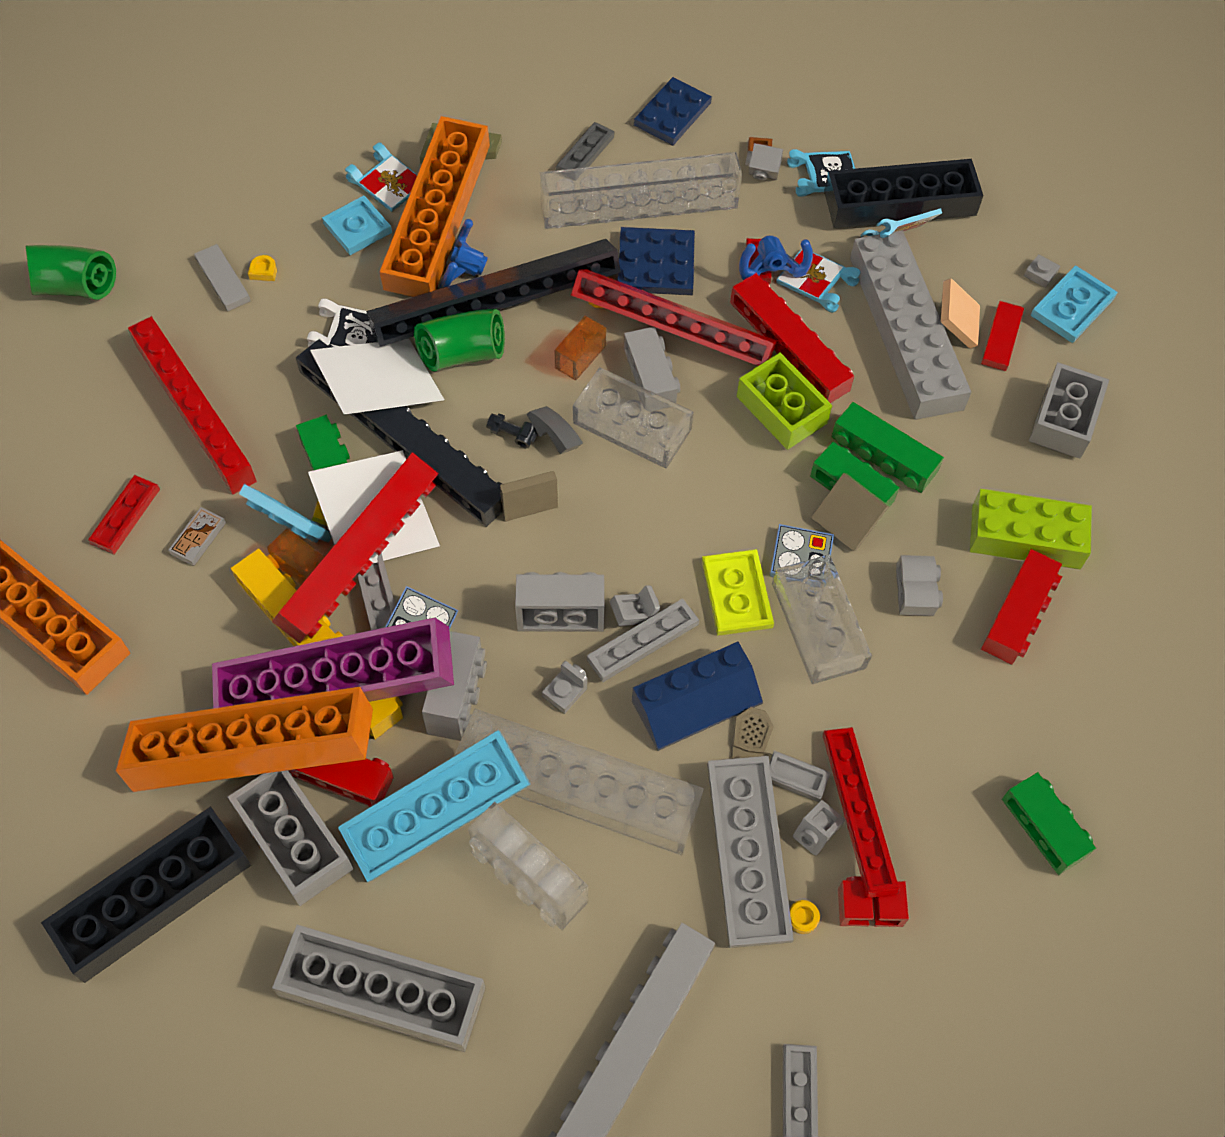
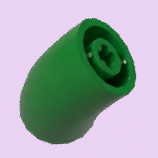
M26 245L32 295H69L97 300L106 297L114 287L116 266L111 255L105 251L63 245Z
M498 309L469 311L439 317L417 324L414 331L415 344L421 360L428 369L434 372L470 362L500 359L504 353V323Z

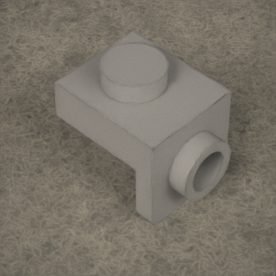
M651 585L644 586L638 594L614 595L610 600L619 626L641 624L660 610L658 599Z

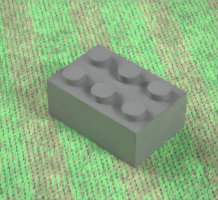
M1057 362L1048 381L1029 442L1081 459L1091 441L1109 379Z
M535 572L516 574L515 607L518 631L604 632V575H597L592 572H586L582 575H568L564 572H557L553 575H539Z
M450 631L454 685L428 690L422 714L428 735L462 741L464 733L470 732L473 715L470 714L472 704L477 705L480 688L477 687L479 678H484L487 661H484L485 649L481 648L480 637Z

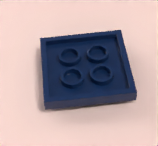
M621 227L619 250L621 273H618V281L651 294L693 296L695 230Z

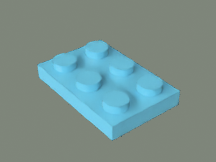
M1075 265L1032 310L1030 316L1071 343H1074L1115 299L1118 292Z
M246 484L243 485L239 494L248 499L246 505L265 513L270 519L291 528V531L305 539L307 538L315 543L319 539L327 543L330 542L332 536L329 530L267 494Z

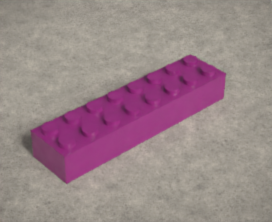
M434 617L212 663L213 708L361 687L366 698L371 702L453 686L454 678L449 626Z

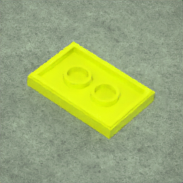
M757 549L702 556V565L717 636L773 628L774 620Z

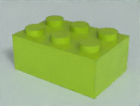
M778 353L739 378L736 397L787 450L828 424L833 405L781 353Z

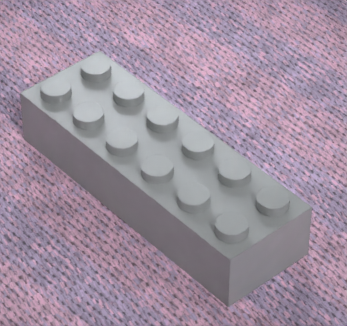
M296 925L272 989L279 997L465 1052L485 991V984L481 978Z

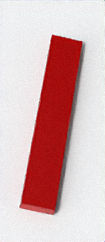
M853 727L824 730L823 740L866 897L872 898L898 894L900 888Z

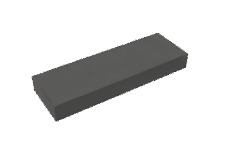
M594 122L556 165V173L577 182L613 140L615 131Z

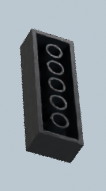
M972 158L828 171L824 189L833 228L877 225L883 219L900 221L940 208L942 214L932 220L977 216L984 196Z
M210 806L46 918L41 924L72 974L86 983L252 865Z

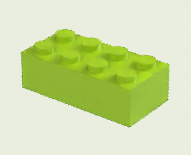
M980 488L972 505L970 552L1024 561L1032 549L1062 563L1061 567L1081 570L1091 554L1092 505Z

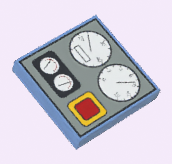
M779 524L770 577L825 587L834 534Z
M406 586L385 627L436 617L449 626L450 630L459 610Z

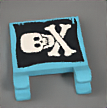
M793 149L789 152L790 158L787 159L790 168L806 164L810 180L806 178L798 180V187H796L795 191L799 197L813 192H824L828 171L855 169L850 151L803 153Z

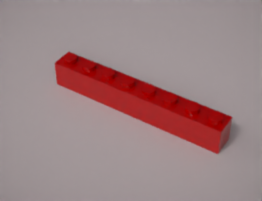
M587 269L579 270L571 296L757 366L771 358L777 340Z
M150 316L128 327L137 349L232 495L241 491L244 484L251 486L256 483L257 480L251 464L153 317Z
M412 452L272 620V623L298 643H301L306 636L312 639L323 626L318 622L321 617L326 615L329 618L340 605L335 601L338 596L343 594L346 597L357 583L352 579L357 573L363 576L373 562L369 558L373 553L379 556L389 544L385 540L390 533L395 536L405 524L401 519L405 514L411 517L421 505L417 499L421 495L426 498L436 486L432 481L439 473Z

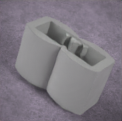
M900 555L896 564L900 615L934 616L938 608L942 607L943 593L938 590L937 585L941 577L940 565H936L934 556Z

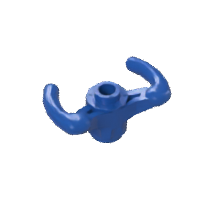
M466 219L459 231L450 257L452 262L449 263L440 282V288L450 286L453 280L464 273L481 276L488 257L484 256L483 252L471 248L466 243L468 234L473 226L471 219Z
M771 235L765 236L760 240L757 247L759 255L749 268V261L756 247L751 243L744 249L739 261L740 276L745 280L755 273L760 275L762 272L787 270L797 278L805 276L811 267L813 259L811 244L808 239L801 241L803 261L798 264L786 253L779 238Z

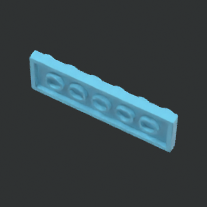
M498 730L339 826L338 829L367 882H371L530 786L531 783L501 731Z

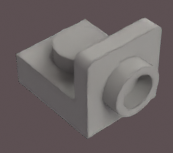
M564 661L561 664V672L543 690L542 697L565 714L587 690L585 671L576 664L571 665Z
M821 800L803 818L793 834V838L813 855H818L826 842L842 827L846 820Z

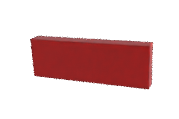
M999 301L982 358V365L1003 371L1007 370L1025 307Z
M134 475L89 537L88 541L90 544L115 555L159 492L158 484Z

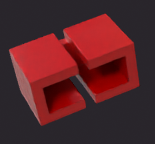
M861 876L847 877L846 880H842L838 887L840 926L868 927L869 920L874 919V927H903L909 920L906 881H898L900 888L898 894L867 898Z

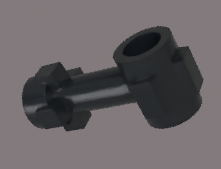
M492 413L486 427L490 429L491 433L497 435L498 432L503 431L516 437L515 443L522 448H529L531 444H534L538 433L532 423L524 422L522 427L504 421L505 415L498 413L496 415Z

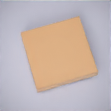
M950 278L943 281L941 323L968 348H974L978 346L980 305Z

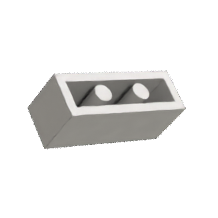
M655 327L624 333V351L646 411L676 404L677 393L680 392V383L678 378L672 375V362L669 356H665L663 337L657 335Z

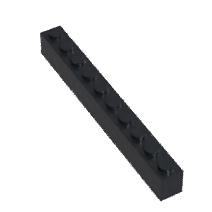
M602 239L368 310L366 313L372 335L378 345L382 347L414 337L416 325L428 320L469 311L501 310L574 287L579 270L587 269L605 277L621 273L618 250L607 239Z
M318 339L296 357L298 368L304 377L338 404L310 351L332 348L334 346L331 344L327 345ZM407 406L350 414L395 452L403 450L406 459L413 452L439 473L432 482L485 527L503 513L500 491L502 483L493 481L484 468L481 466L476 467L471 463L463 451L455 450L443 435H437L433 432L429 424L423 419H417Z

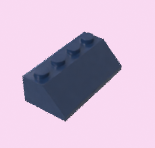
M739 641L633 687L632 703L658 751L735 717L750 707L755 708L763 704L753 666Z

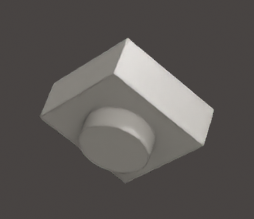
M1038 254L1026 269L1024 276L1046 288L1058 273L1060 266Z

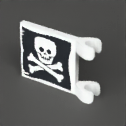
M328 299L320 300L318 305L320 308L319 314L322 317H334L328 337L315 331L309 332L307 337L309 341L308 347L318 339L334 347L377 342L372 335L366 311L340 306Z

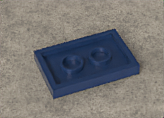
M672 77L634 118V126L674 146L711 104L712 96Z

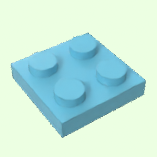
M365 196L322 217L325 227L349 255L392 233L391 225Z

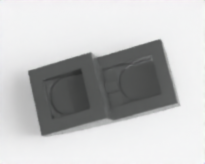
M545 406L527 413L539 436L548 434L560 454L577 449L583 444L569 423L551 408Z

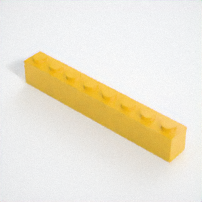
M258 548L231 567V571L236 582L272 622L278 612L296 592L295 587L297 586L287 573L284 575L280 573L278 563L270 554L265 556ZM325 615L318 621L323 626L314 637L310 639L306 636L301 643H298L276 626L292 646L343 636L339 631L334 633L329 628L331 623ZM398 696L369 702L373 708L370 735L375 740L403 719L400 708L403 704Z

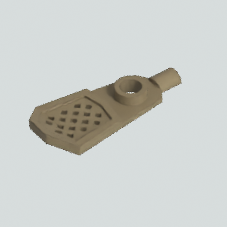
M750 707L736 717L732 759L761 757L764 755L774 728L765 710Z

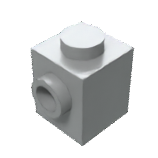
M754 143L753 151H748L745 165L749 166V174L758 180H767V178L777 180L783 149Z

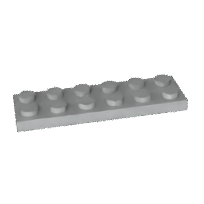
M769 756L708 761L707 767L729 948L792 943L794 939Z

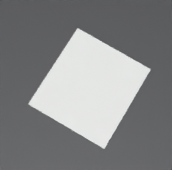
M409 338L382 347L377 342L310 350L343 414L444 400Z
M403 450L308 472L334 544L339 541L406 461ZM421 496L417 499L421 505L410 517L405 514L401 519L405 524L395 536L390 533L385 540L389 544L382 552L383 561L440 546ZM373 553L369 560L377 563L378 555Z

